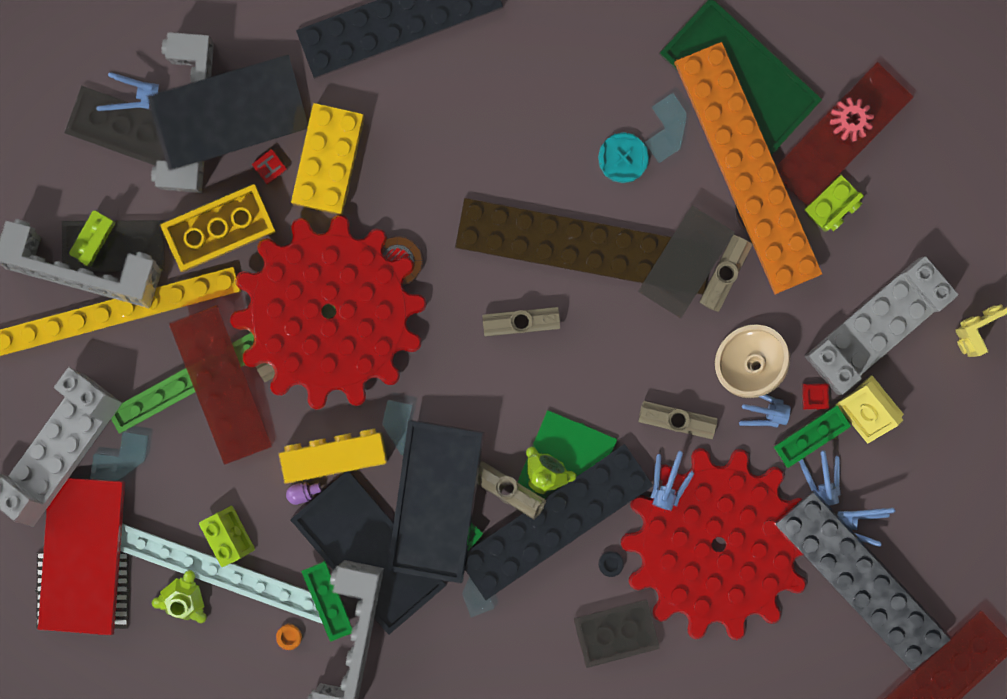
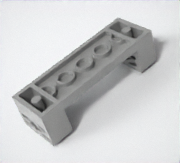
M168 32L167 39L162 41V54H165V58L171 64L196 66L191 68V82L211 77L214 47L212 39L206 35ZM157 161V167H152L151 181L155 182V186L161 190L202 193L204 161L171 171L168 170L166 161Z
M15 219L14 223L5 222L0 238V265L4 269L142 307H151L162 271L156 264V261L152 260V256L137 252L136 256L128 254L120 282H118L119 279L108 275H103L102 279L95 276L94 272L79 268V271L76 272L69 269V265L60 262H54V265L45 262V259L36 256L41 237L35 232V228L30 227V223Z
M926 256L920 257L804 357L837 395H843L862 379L860 375L931 314L940 312L958 294Z
M70 367L67 368L54 386L65 398L10 475L0 474V510L14 521L31 527L35 526L122 404V402L87 375Z
M344 560L339 566H336V570L333 569L330 582L331 585H334L333 592L361 598L356 609V616H360L359 622H356V626H353L351 641H355L351 651L349 650L346 660V666H350V669L347 671L346 676L344 675L341 687L320 683L316 690L312 689L308 699H358L384 568Z

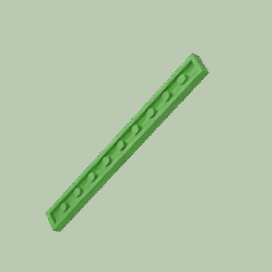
M327 304L323 306L321 313L323 317L331 319L336 315V309L334 306ZM249 333L123 402L111 418L118 433L120 434L245 366L243 354L253 345V334Z

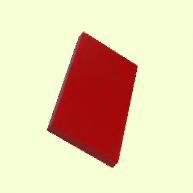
M68 478L47 507L38 630L114 635L125 482Z

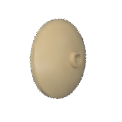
M747 325L730 333L719 346L715 358V370L721 384L732 394L744 398L760 397L773 391L785 378L790 365V352L785 340L774 329L763 325ZM755 365H761L758 370H754Z

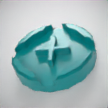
M625 132L614 134L606 139L600 147L598 155L599 167L603 174L610 180L618 183H629L639 178L646 170L649 160L645 144L637 136Z

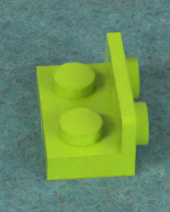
M840 175L804 211L824 232L829 229L834 232L844 222L842 217L848 211L852 214L863 204L860 199L864 195L861 192L858 193Z
M92 211L69 254L83 264L92 266L116 222L97 211Z
M232 505L199 522V526L221 567H225L255 551Z

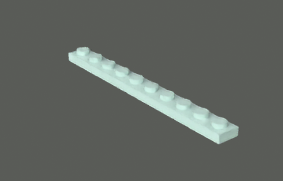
M122 523L120 551L183 574L188 570H192L197 579L322 623L308 590L233 563L221 567L214 556Z

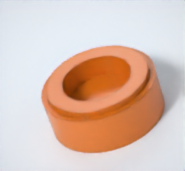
M293 624L283 625L276 634L278 645L285 650L297 648L302 640L300 629Z

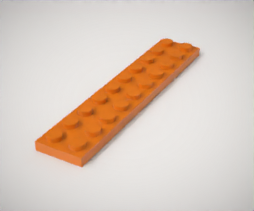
M720 42L675 61V66L774 294L822 275L723 43Z

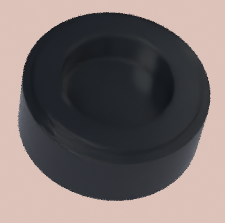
M608 551L600 556L598 567L605 576L615 577L622 572L624 562L618 553Z

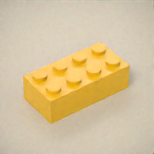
M313 103L291 200L293 205L343 215L364 122L363 114Z
M255 184L160 224L181 272L188 271L276 232Z
M376 428L359 432V437L351 438V433L335 436L334 442L327 443L326 438L310 441V446L302 448L301 443L285 446V451L279 453L284 482L290 483L386 464L388 460L382 432L376 433Z

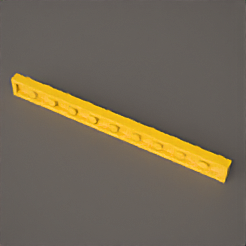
M231 267L157 287L150 308L112 299L1 329L0 356L241 292L235 282V268Z

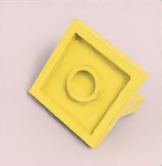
M873 376L868 377L852 393L842 398L836 404L867 444L897 427L903 421L902 416L904 414Z

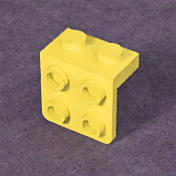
M1002 304L994 305L982 311L984 316H972L960 322L962 327L955 331L960 339L957 343L963 354L967 353L968 357H977L988 352L977 328L1006 315L1007 307H1003Z

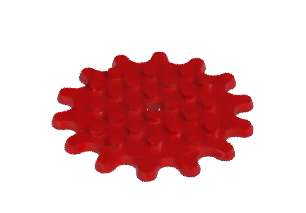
M344 215L334 216L329 230L323 234L315 233L306 219L298 218L294 220L291 226L293 234L291 243L286 246H280L268 238L260 240L257 250L264 260L263 269L258 273L240 272L235 279L237 287L246 291L251 300L250 305L246 309L235 311L230 317V323L235 329L249 330L254 336L253 345L243 354V362L249 367H255L262 363L270 364L275 371L270 389L277 396L286 394L294 385H302L308 392L309 406L316 410L325 406L327 396L334 390L344 392L349 403L359 406L363 404L366 399L365 383L370 378L381 379L386 385L396 384L400 379V373L393 364L394 354L400 350L416 352L420 349L422 343L421 338L409 331L406 325L407 318L412 314L424 311L427 304L426 299L422 295L408 294L403 289V280L413 272V261L408 257H402L395 261L387 260L382 253L387 236L381 229L371 230L364 239H355L350 234V223ZM327 304L334 306L336 309V315L331 319L323 317L321 313L323 306Z
M698 448L691 455L692 466L689 472L693 471L694 476L680 497L678 505L673 506L672 511L654 506V499L643 495L630 502L631 509L642 517L643 526L638 532L626 533L621 538V546L624 550L636 552L642 558L641 567L629 577V585L634 590L653 588L657 591L658 601L652 611L653 617L656 620L666 621L675 613L686 615L688 618L687 631L691 638L701 639L705 636L710 624L719 622L725 626L726 632L731 639L739 640L746 633L745 620L750 615H760L770 624H775L780 620L781 611L776 604V597L781 591L786 590L798 594L806 589L805 578L794 570L795 559L804 555L775 525L779 518L802 499L796 498L786 501L779 496L778 489L784 480V473L778 467H771L760 476L753 475L748 469L749 455L743 449L733 451L726 465L716 466L712 463L708 451ZM661 465L660 486L666 487L672 471V467L669 465ZM689 472L676 474L672 489L676 490L674 495H676ZM717 537L723 538L726 542L725 549L719 552L714 551L712 548V541Z

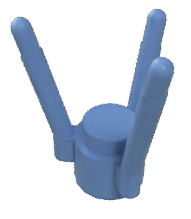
M112 72L108 73L109 77L117 81L138 87L136 99H141V102L97 106V111L130 108L149 109L147 95L157 93L159 84L141 82Z
M765 394L760 396V398L773 403L769 404L768 408L747 404L742 405L743 409L766 414V419L770 420L740 421V426L778 427L779 424L787 425L790 406L784 405V400Z
M824 450L821 451L825 483L818 485L819 490H817L804 460L801 459L799 463L811 491L815 490L828 505L838 504V496L841 495L839 487L840 457H835L833 484L830 483L826 452Z
M679 451L666 487L661 486L660 490L661 455L657 454L653 491L650 497L654 499V506L672 511L673 506L678 505L680 497L694 476L693 471L689 472L676 495H674L676 490L672 489L681 462L682 451Z
M883 508L853 512L838 511L837 515L851 530H857L858 519L888 518L890 516L889 513H894L895 509ZM856 534L862 542L876 546L882 545L880 541Z

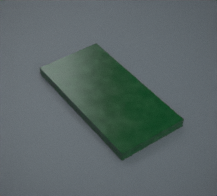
M708 0L665 46L659 55L677 70L675 61L722 42L768 150L772 155L822 99L717 2Z

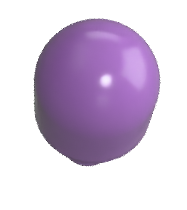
M301 482L292 485L286 492V498L294 505L308 502L312 499L313 494L322 492L320 483L309 485L307 482Z

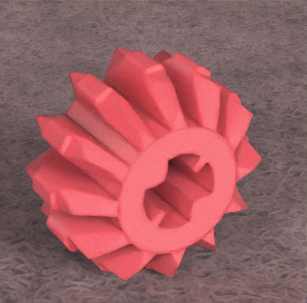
M852 98L846 100V105L840 101L837 103L839 110L833 109L831 111V114L838 118L830 120V124H838L839 126L833 132L837 134L842 130V140H846L849 133L852 141L857 140V133L860 137L864 138L866 136L864 129L871 130L873 127L866 121L872 120L874 115L865 114L870 109L869 105L860 108L862 104L861 99H858L855 105H853ZM847 114L857 117V120L854 121L857 123L856 125L854 123L850 125L847 123L846 120L849 118Z

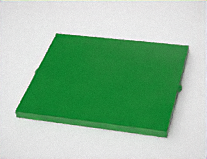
M547 410L532 447H535L539 454L551 455L562 462L567 471H573L576 476H579L611 454L617 439L589 428L584 423L579 424ZM527 457L517 483L543 499L561 488L548 490L545 494L537 493L531 489L528 484L530 477L528 475Z

